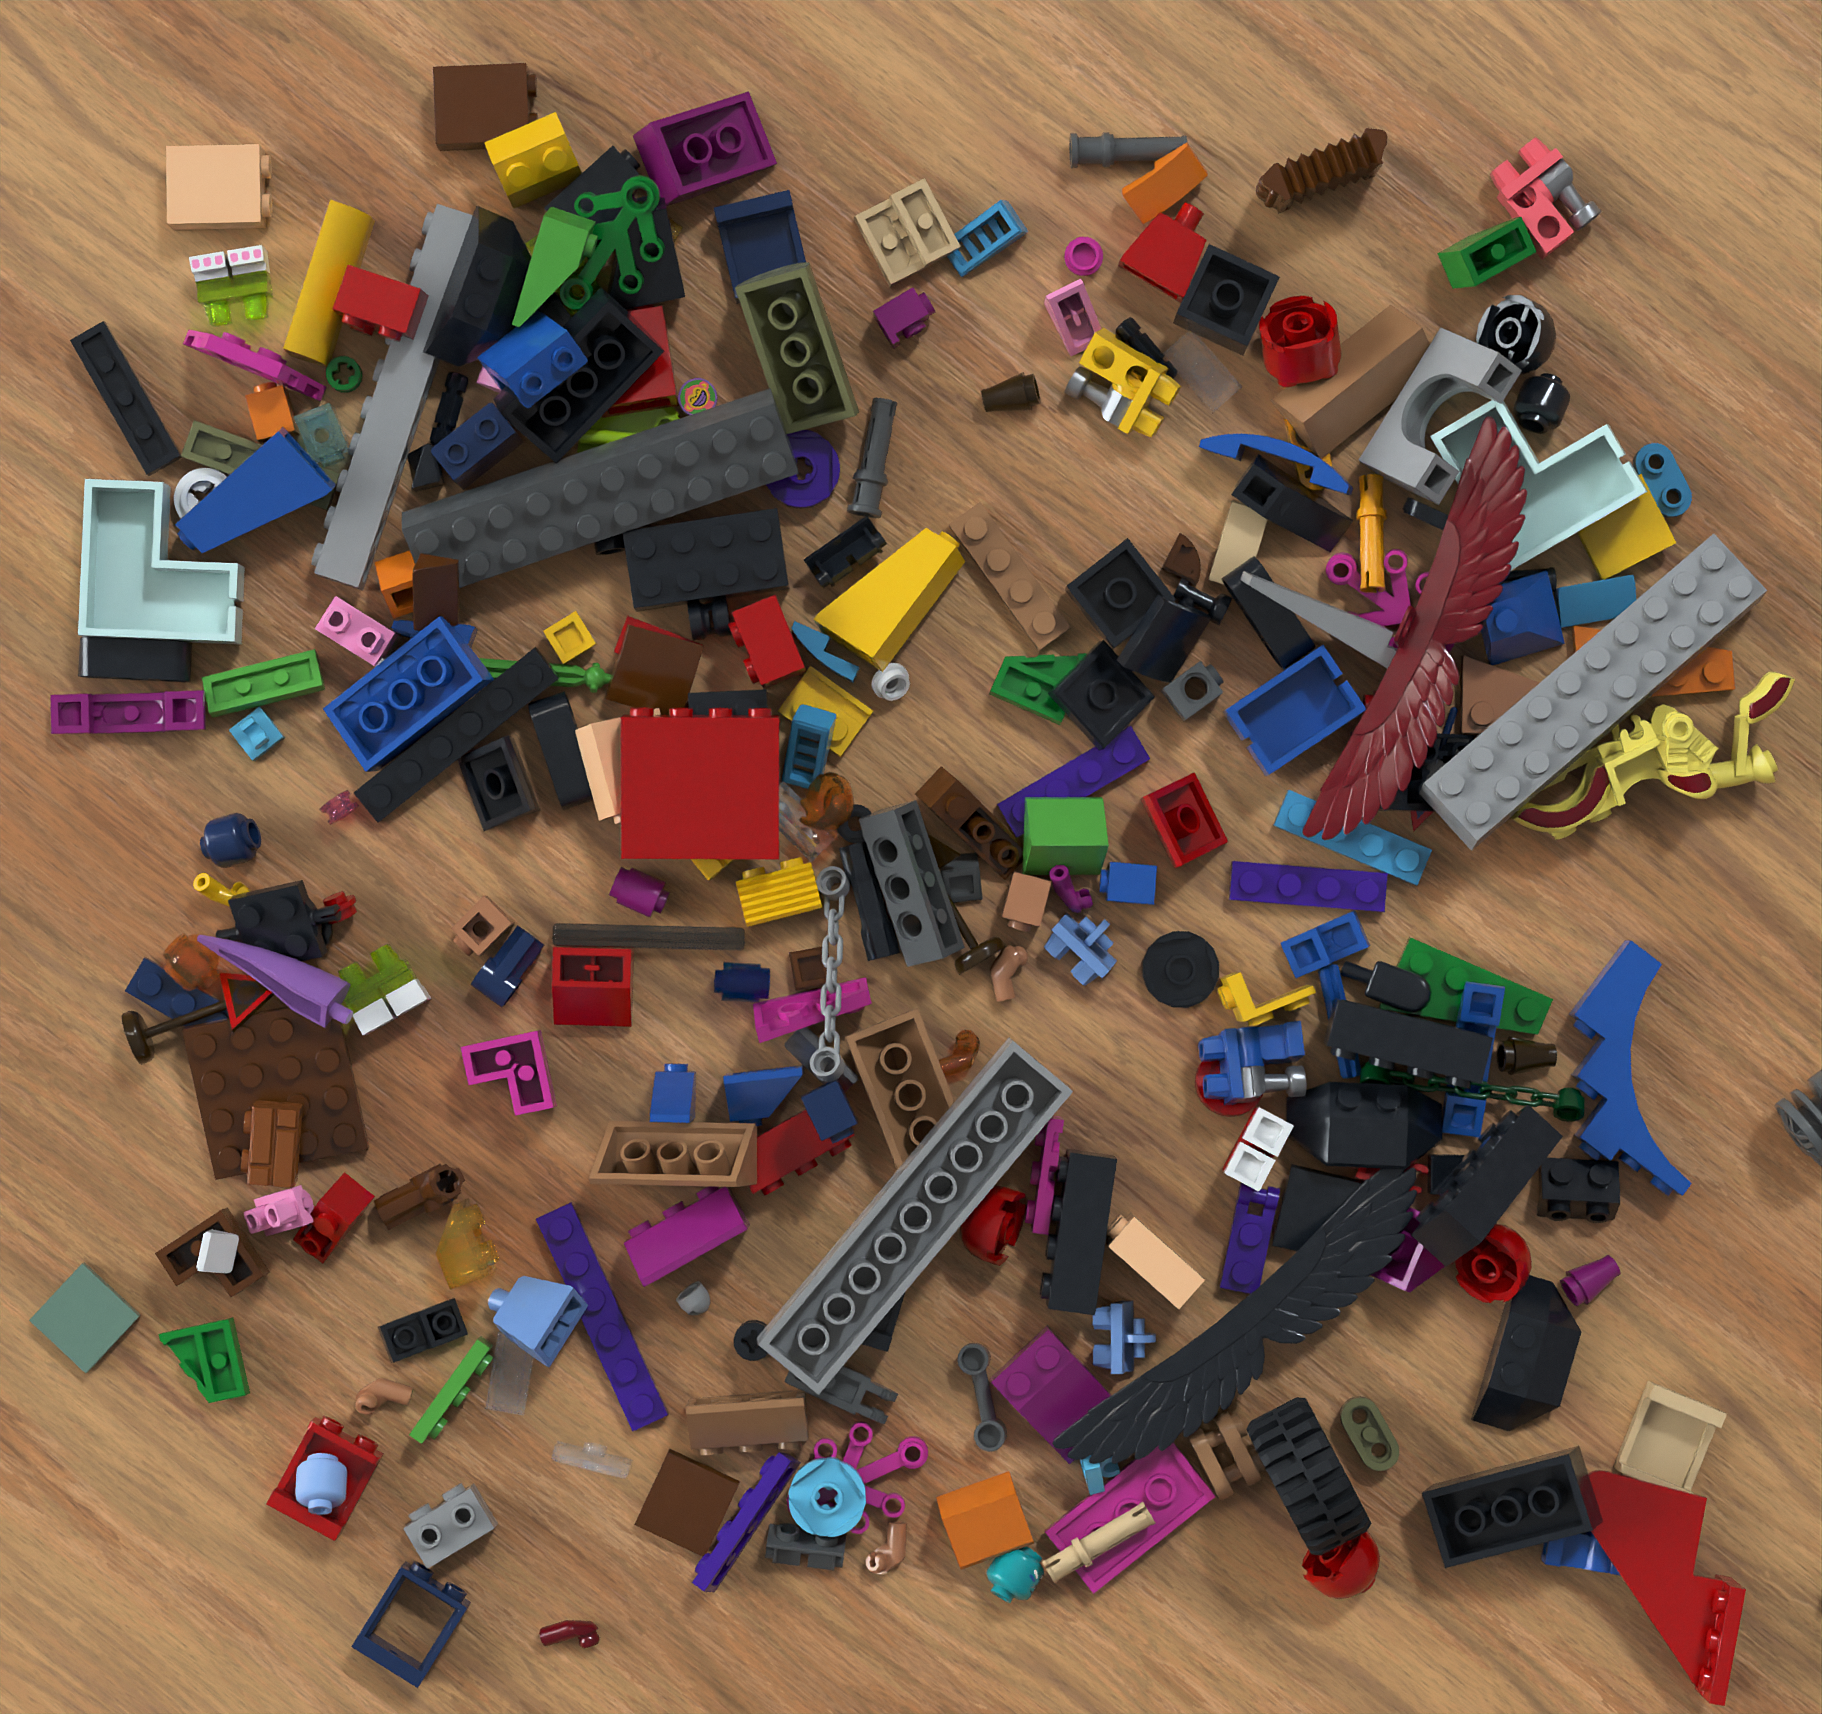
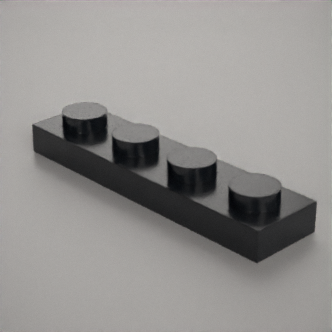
M102 321L71 339L73 347L146 475L151 476L182 458L179 449L107 323Z

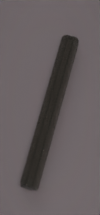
M556 923L553 926L552 940L555 946L741 951L745 947V930L733 927Z

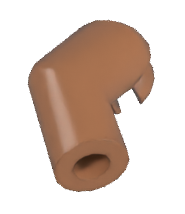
M1008 946L1002 949L991 965L990 973L997 1002L1015 998L1011 977L1018 967L1024 966L1028 960L1027 951L1022 946Z
M378 1378L360 1389L356 1395L355 1407L359 1413L370 1415L387 1401L408 1406L414 1388L385 1378Z

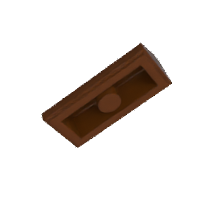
M421 553L412 573L414 630H423L439 616H442L451 626H456L460 622L459 560Z

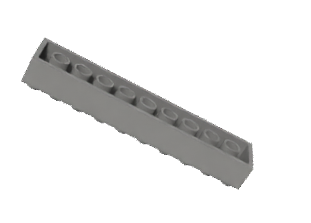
M1712 534L1423 783L1419 794L1472 851L1754 608L1767 592L1766 588L1715 534Z
M1009 1037L758 1335V1345L819 1395L1073 1091Z

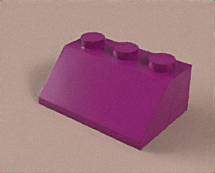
M707 1186L696 1193L699 1198L696 1202L685 1207L683 1201H680L662 1212L665 1217L662 1221L651 1226L649 1220H646L628 1231L631 1238L626 1240L624 1245L644 1287L748 1229L750 1223L730 1187Z

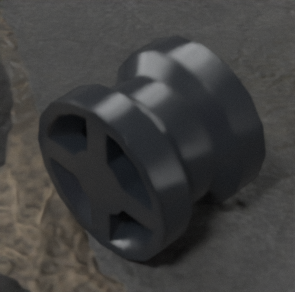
M748 1320L737 1329L734 1337V1348L743 1359L758 1361L766 1357L768 1353L758 1345L757 1337L767 1324L759 1320Z

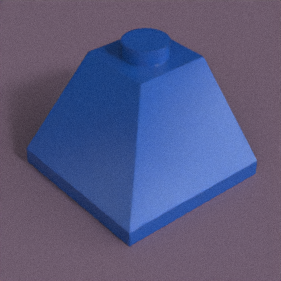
M1547 571L1500 584L1503 586L1501 595L1492 603L1486 605L1493 606V611L1486 620L1479 623L1483 625L1481 634L1489 665L1492 666L1565 644Z
M804 1065L724 1075V1087L730 1122L739 1121V1123H755L756 1126H762V1118L770 1117L802 1077Z

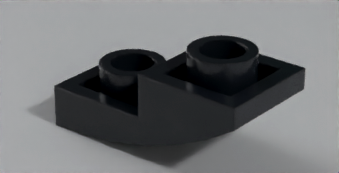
M455 1298L378 1326L391 1363L468 1335Z

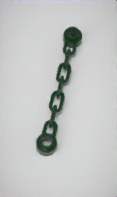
M1369 1062L1361 1069L1360 1083L1408 1085L1417 1091H1442L1456 1093L1465 1098L1479 1100L1490 1098L1508 1101L1511 1104L1520 1106L1552 1107L1554 1117L1566 1122L1578 1121L1584 1117L1585 1099L1581 1096V1092L1575 1088H1563L1558 1091V1094L1540 1092L1538 1089L1530 1087H1505L1489 1085L1485 1081H1482V1084L1472 1082V1085L1481 1086L1479 1089L1480 1094L1465 1092L1466 1088L1456 1085L1453 1087L1441 1086L1440 1083H1448L1445 1082V1078L1437 1077L1435 1074L1428 1081V1086L1413 1084L1415 1077L1419 1076L1409 1074V1072L1394 1071L1371 1065ZM1392 1076L1402 1077V1080L1393 1079ZM1492 1091L1505 1092V1095L1492 1093ZM1517 1092L1532 1094L1531 1101L1516 1099L1518 1096ZM1543 1098L1554 1099V1100H1553V1102H1552V1101H1545V1100H1543Z

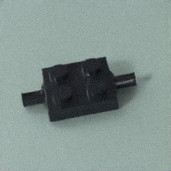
M303 880L233 895L228 900L235 920V927L218 930L216 938L261 947L299 961H306L323 957L328 952L321 934L322 924L339 921L342 915L341 911H338L340 907L337 904L317 909L308 897Z

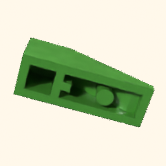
M552 206L543 216L512 325L520 327L580 266L585 257L592 258L598 241V236L592 234L596 221Z

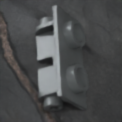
M790 1523L770 1524L765 1558L773 1559L772 1563L800 1566L801 1554H809L807 1567L834 1571L835 1567H843L847 1533L837 1537L819 1536L808 1533Z

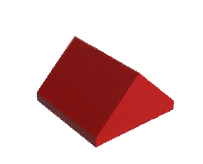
M1195 772L1141 798L1143 806L1174 868L1182 866L1228 842Z

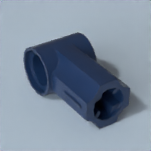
M517 925L494 958L490 957L471 982V986L501 1008L504 1007L521 984V977L529 966L532 965L545 945Z

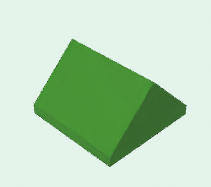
M1025 797L1022 873L1025 875H1050L1049 872L1054 866L1064 865L1069 870L1070 875H1100L1109 847L1103 798Z

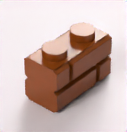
M258 1100L252 1106V1111H245L243 1133L250 1134V1148L243 1149L241 1172L248 1173L247 1184L272 1185L274 1187L286 1188L295 1187L298 1181L303 1104Z

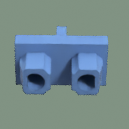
M1066 913L1052 928L1053 934L1044 946L1058 960L1070 949L1075 952L1081 960L1073 967L1071 973L1084 986L1098 976L1103 978L1117 962L1107 952L1114 942L1103 933L1110 925L1106 919L1096 926L1090 919L1085 917L1078 924Z
M1122 1300L1111 1303L1109 1306L1096 1308L1095 1316L1093 1315L1094 1329L1111 1330V1344L1094 1345L1093 1365L1111 1369V1374H1124V1372L1134 1371V1357H1145V1343L1156 1342V1334L1145 1332V1318H1134L1133 1301Z

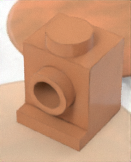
M483 896L451 928L457 934L453 941L468 956L473 952L478 956H482L515 923L488 896ZM480 921H484L488 925V932L484 936H478L474 930L475 925Z

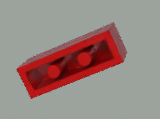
M802 1110L757 1136V1184L748 1185L753 1194L761 1190L764 1196L784 1185L781 1178L795 1170L796 1174L800 1176L818 1165L815 1160L818 1156L829 1151L833 1157L852 1146L849 1139L855 1136V1133L832 1144L830 1138L821 1141L807 1110Z

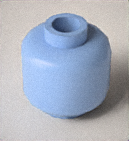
M326 1453L312 1454L297 1467L296 1500L301 1505L308 1507L310 1513L317 1515L329 1514L332 1512V1508L340 1506L346 1500L347 1469L344 1464L338 1461L336 1456Z

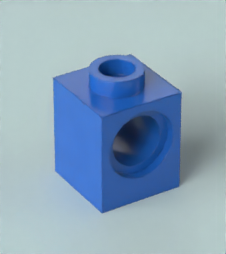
M1109 862L1108 870L1101 869L1099 892L1106 893V901L1154 905L1157 866Z

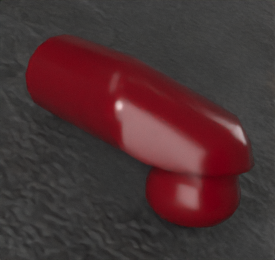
M564 1620L542 1627L539 1632L544 1646H550L578 1637L580 1647L585 1649L598 1644L600 1641L596 1631L599 1628L592 1621Z

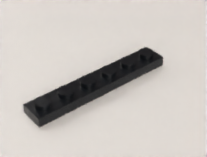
M536 647L533 648L354 792L355 796L379 823L559 679L560 676Z

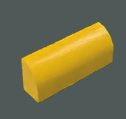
M334 200L329 202L283 347L291 357L326 368L331 362L343 324L341 322L343 317L333 310L347 265L357 268L361 267L375 220L370 215Z

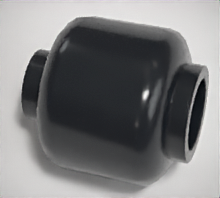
M1543 373L1540 376L1529 377L1523 382L1514 404V413L1519 419V424L1524 429L1533 433L1544 434L1548 430H1554L1561 425L1570 402V393L1562 385L1563 382L1559 377Z

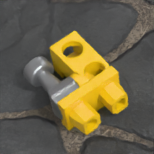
M1103 327L1094 333L1079 363L1111 381L1110 389L1092 382V373L1079 366L1069 380L1065 393L1075 399H1079L1082 395L1089 398L1102 408L1103 418L1107 422L1118 426V429L1124 433L1129 434L1135 430L1143 435L1153 437L1158 432L1164 417L1148 408L1152 398L1154 397L1170 406L1182 386L1166 375L1169 368L1134 350L1116 338L1117 335Z

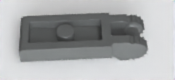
M843 1365L819 1395L790 1371L784 1381L854 1415L857 1412L881 1424H885L888 1416L878 1408L861 1403L866 1390L886 1401L895 1402L898 1393L871 1381V1377Z

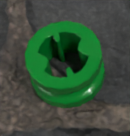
M339 356L328 364L326 378L335 390L341 393H349L360 386L363 372L354 359L347 356ZM343 364H348L347 368L349 370L353 368L355 371L354 375L348 378L349 383L346 385H341L342 381L340 379L336 381L334 379V374L340 372V366Z

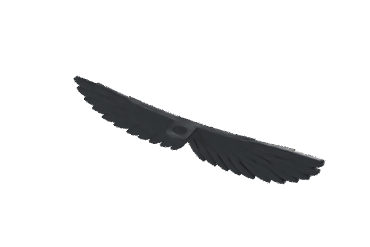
M1381 1168L1369 1180L1366 1179L1308 1241L1259 1288L1174 1355L1088 1410L1086 1415L1053 1440L1052 1444L1054 1447L1059 1449L1073 1447L1067 1455L1071 1459H1085L1092 1454L1089 1462L1095 1464L1113 1456L1111 1461L1113 1464L1127 1459L1133 1453H1135V1459L1139 1460L1149 1455L1158 1445L1160 1451H1163L1175 1441L1182 1431L1183 1436L1188 1437L1197 1431L1202 1421L1205 1424L1209 1423L1218 1413L1220 1405L1223 1410L1231 1405L1235 1397L1236 1388L1239 1395H1242L1250 1386L1252 1376L1254 1380H1258L1262 1374L1265 1358L1263 1338L1290 1344L1304 1341L1306 1337L1302 1334H1312L1323 1327L1321 1323L1316 1321H1326L1339 1316L1341 1311L1337 1308L1352 1304L1358 1298L1356 1293H1361L1368 1289L1375 1281L1373 1277L1368 1276L1383 1269L1392 1261V1257L1388 1254L1399 1247L1405 1239V1234L1398 1233L1408 1225L1413 1217V1212L1406 1211L1414 1203L1417 1196L1416 1190L1409 1191L1416 1181V1169L1410 1168L1404 1172V1169Z

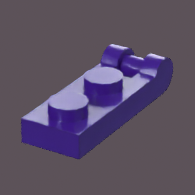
M1242 1182L1240 1183L1219 1284L1220 1288L1251 1294L1260 1287L1280 1188L1268 1186L1267 1190L1260 1189V1191H1257ZM1250 1202L1263 1205L1261 1216L1247 1213Z

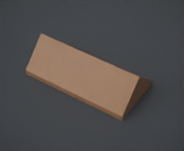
M1389 305L1340 344L1341 359L1336 375L1327 379L1321 378L1313 382L1298 383L1296 386L1286 387L1271 399V402L1283 417L1287 419L1307 447L1320 459L1396 400L1430 345L1423 328L1392 305Z
M918 1008L845 1037L897 1170L955 1102Z
M609 1121L588 1179L590 1184L714 1187L757 1184V1127L755 1123Z

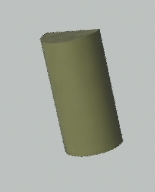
M802 262L780 267L752 277L737 285L735 289L768 387L772 390L786 433L789 434L856 416L859 413V409L810 263Z

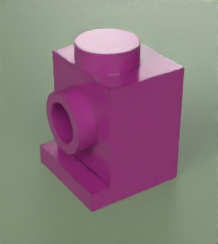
M912 287L875 309L873 317L891 347L895 349L900 346L898 337L904 334L906 339H909L926 328L924 322L929 319L930 315L935 313V309L924 292L918 295Z

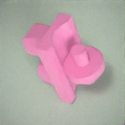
M301 1185L254 1199L256 1208L244 1212V1217L251 1234L264 1230L265 1235L269 1236L314 1222L312 1215H310L314 1208L313 1200L310 1194L302 1189Z

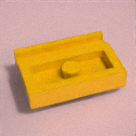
M812 666L808 668L778 710L781 715L791 722L798 707L802 704L835 713L836 721L830 750L840 757L873 713V710Z

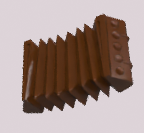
M1366 128L1361 138L1354 133L1349 143L1341 138L1336 146L1328 143L1324 152L1314 148L1310 156L1301 153L1297 161L1287 158L1285 167L1275 163L1260 177L1256 185V195L1264 201L1266 207H1274L1279 214L1289 210L1294 200L1302 204L1304 196L1311 200L1315 192L1323 195L1327 187L1335 191L1339 184L1345 187L1350 180L1356 183L1361 177L1364 180L1375 177L1383 164L1382 156L1387 145V133L1380 129Z

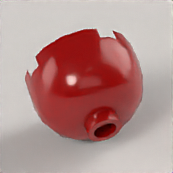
M994 1185L960 1226V1236L963 1245L971 1255L997 1266H1001L1009 1256L1002 1253L1007 1244L1015 1246L1026 1213V1205L1019 1203V1199L1025 1198V1193Z
M1495 1224L1480 1244L1454 1261L1459 1273L1456 1276L1459 1285L1470 1296L1485 1303H1492L1494 1300H1504L1503 1302H1507L1524 1287L1532 1269L1531 1253L1526 1241L1515 1230L1501 1224Z
M1367 1531L1323 1555H1312L1308 1549L1302 1563V1567L1307 1571V1574H1303V1577L1312 1587L1330 1598L1346 1599L1364 1593L1374 1584L1375 1576L1379 1569L1380 1553L1377 1544Z

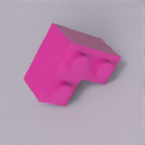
M541 1030L461 1047L468 1085L507 1077L515 1116L557 1106Z

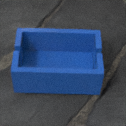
M1321 645L1223 711V714L1241 741L1247 737L1251 740L1252 744L1246 748L1265 776L1270 775L1366 710V707L1348 681L1343 682L1339 686H1336L1333 682L1334 679L1343 673L1324 645Z

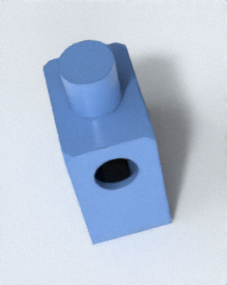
M527 1276L518 1278L510 1292L501 1288L495 1289L488 1301L489 1308L497 1312L493 1318V1323L504 1336L547 1367L551 1366L588 1307V1304L573 1287Z

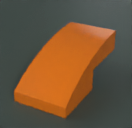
M1188 143L1183 144L1155 161V169L1122 188L1123 197L1142 224L1155 218L1159 212L1162 213L1208 176L1207 170Z

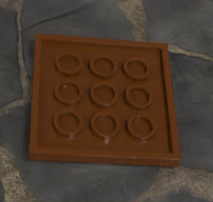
M286 1006L254 1013L234 1033L229 1018L183 1027L182 1034L215 1180L248 1174L241 1172L243 1149L250 1148V1134L243 1133L244 1116L246 1110L252 1111V1106L258 1100L303 1104L299 1163L368 1150L369 1142L343 1023L332 1018L324 1028Z

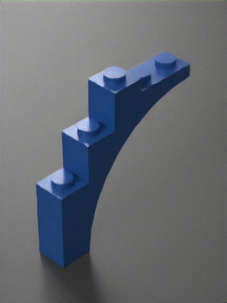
M1625 940L1569 1013L1570 1016L1577 1020L1573 1026L1591 1040L1595 1035L1599 1037L1571 1074L1579 1080L1576 1088L1592 1100H1595L1597 1096L1602 1098L1574 1136L1582 1141L1578 1148L1595 1161H1598L1601 1156L1611 1161L1616 1153L1621 1151L1622 1154L1619 1160L1635 1172H1638L1642 1167L1653 1176L1650 1183L1662 1193L1669 1196L1673 1191L1683 1196L1692 1183L1669 1163L1652 1139L1638 1109L1631 1075V1043L1635 1019L1645 992L1662 964L1633 941Z

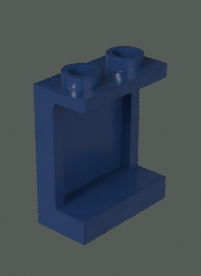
M790 190L714 207L736 304L740 303L735 287L740 283L780 267L806 262Z
M488 403L432 447L431 453L453 481L464 490L524 442L493 403Z

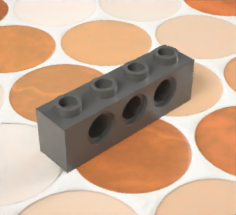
M917 800L880 809L860 818L862 835L867 844L874 865L875 875L879 880L887 904V911L892 919L899 941V948L903 953L907 967L943 959L965 948Z

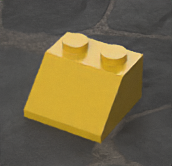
M556 112L484 143L513 209L570 185L582 174Z

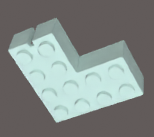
M1491 400L1430 436L1442 458L1460 471L1455 478L1457 484H1459L1465 461L1470 456L1484 419L1487 416L1494 418L1497 425V435L1502 427H1507L1512 439L1510 449L1514 445H1517L1519 448L1520 459L1517 468L1520 466L1525 468L1524 482L1520 490L1526 489L1528 492L1526 504L1520 513L1525 515L1526 519L1520 532L1512 541H1518L1519 547L1516 556L1508 563L1512 566L1511 570L1648 492L1631 462L1628 461L1622 464L1619 458L1626 455L1609 424L1595 430L1539 463L1504 401L1500 404Z
M85 479L78 621L79 636L241 644L243 609L236 607L235 602H243L245 567L238 563L168 560L171 487L164 482Z

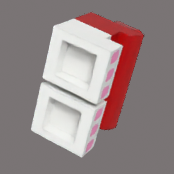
M1254 1107L1222 1170L1228 1176L1260 1191L1276 1161L1273 1157H1278L1294 1125L1260 1107Z

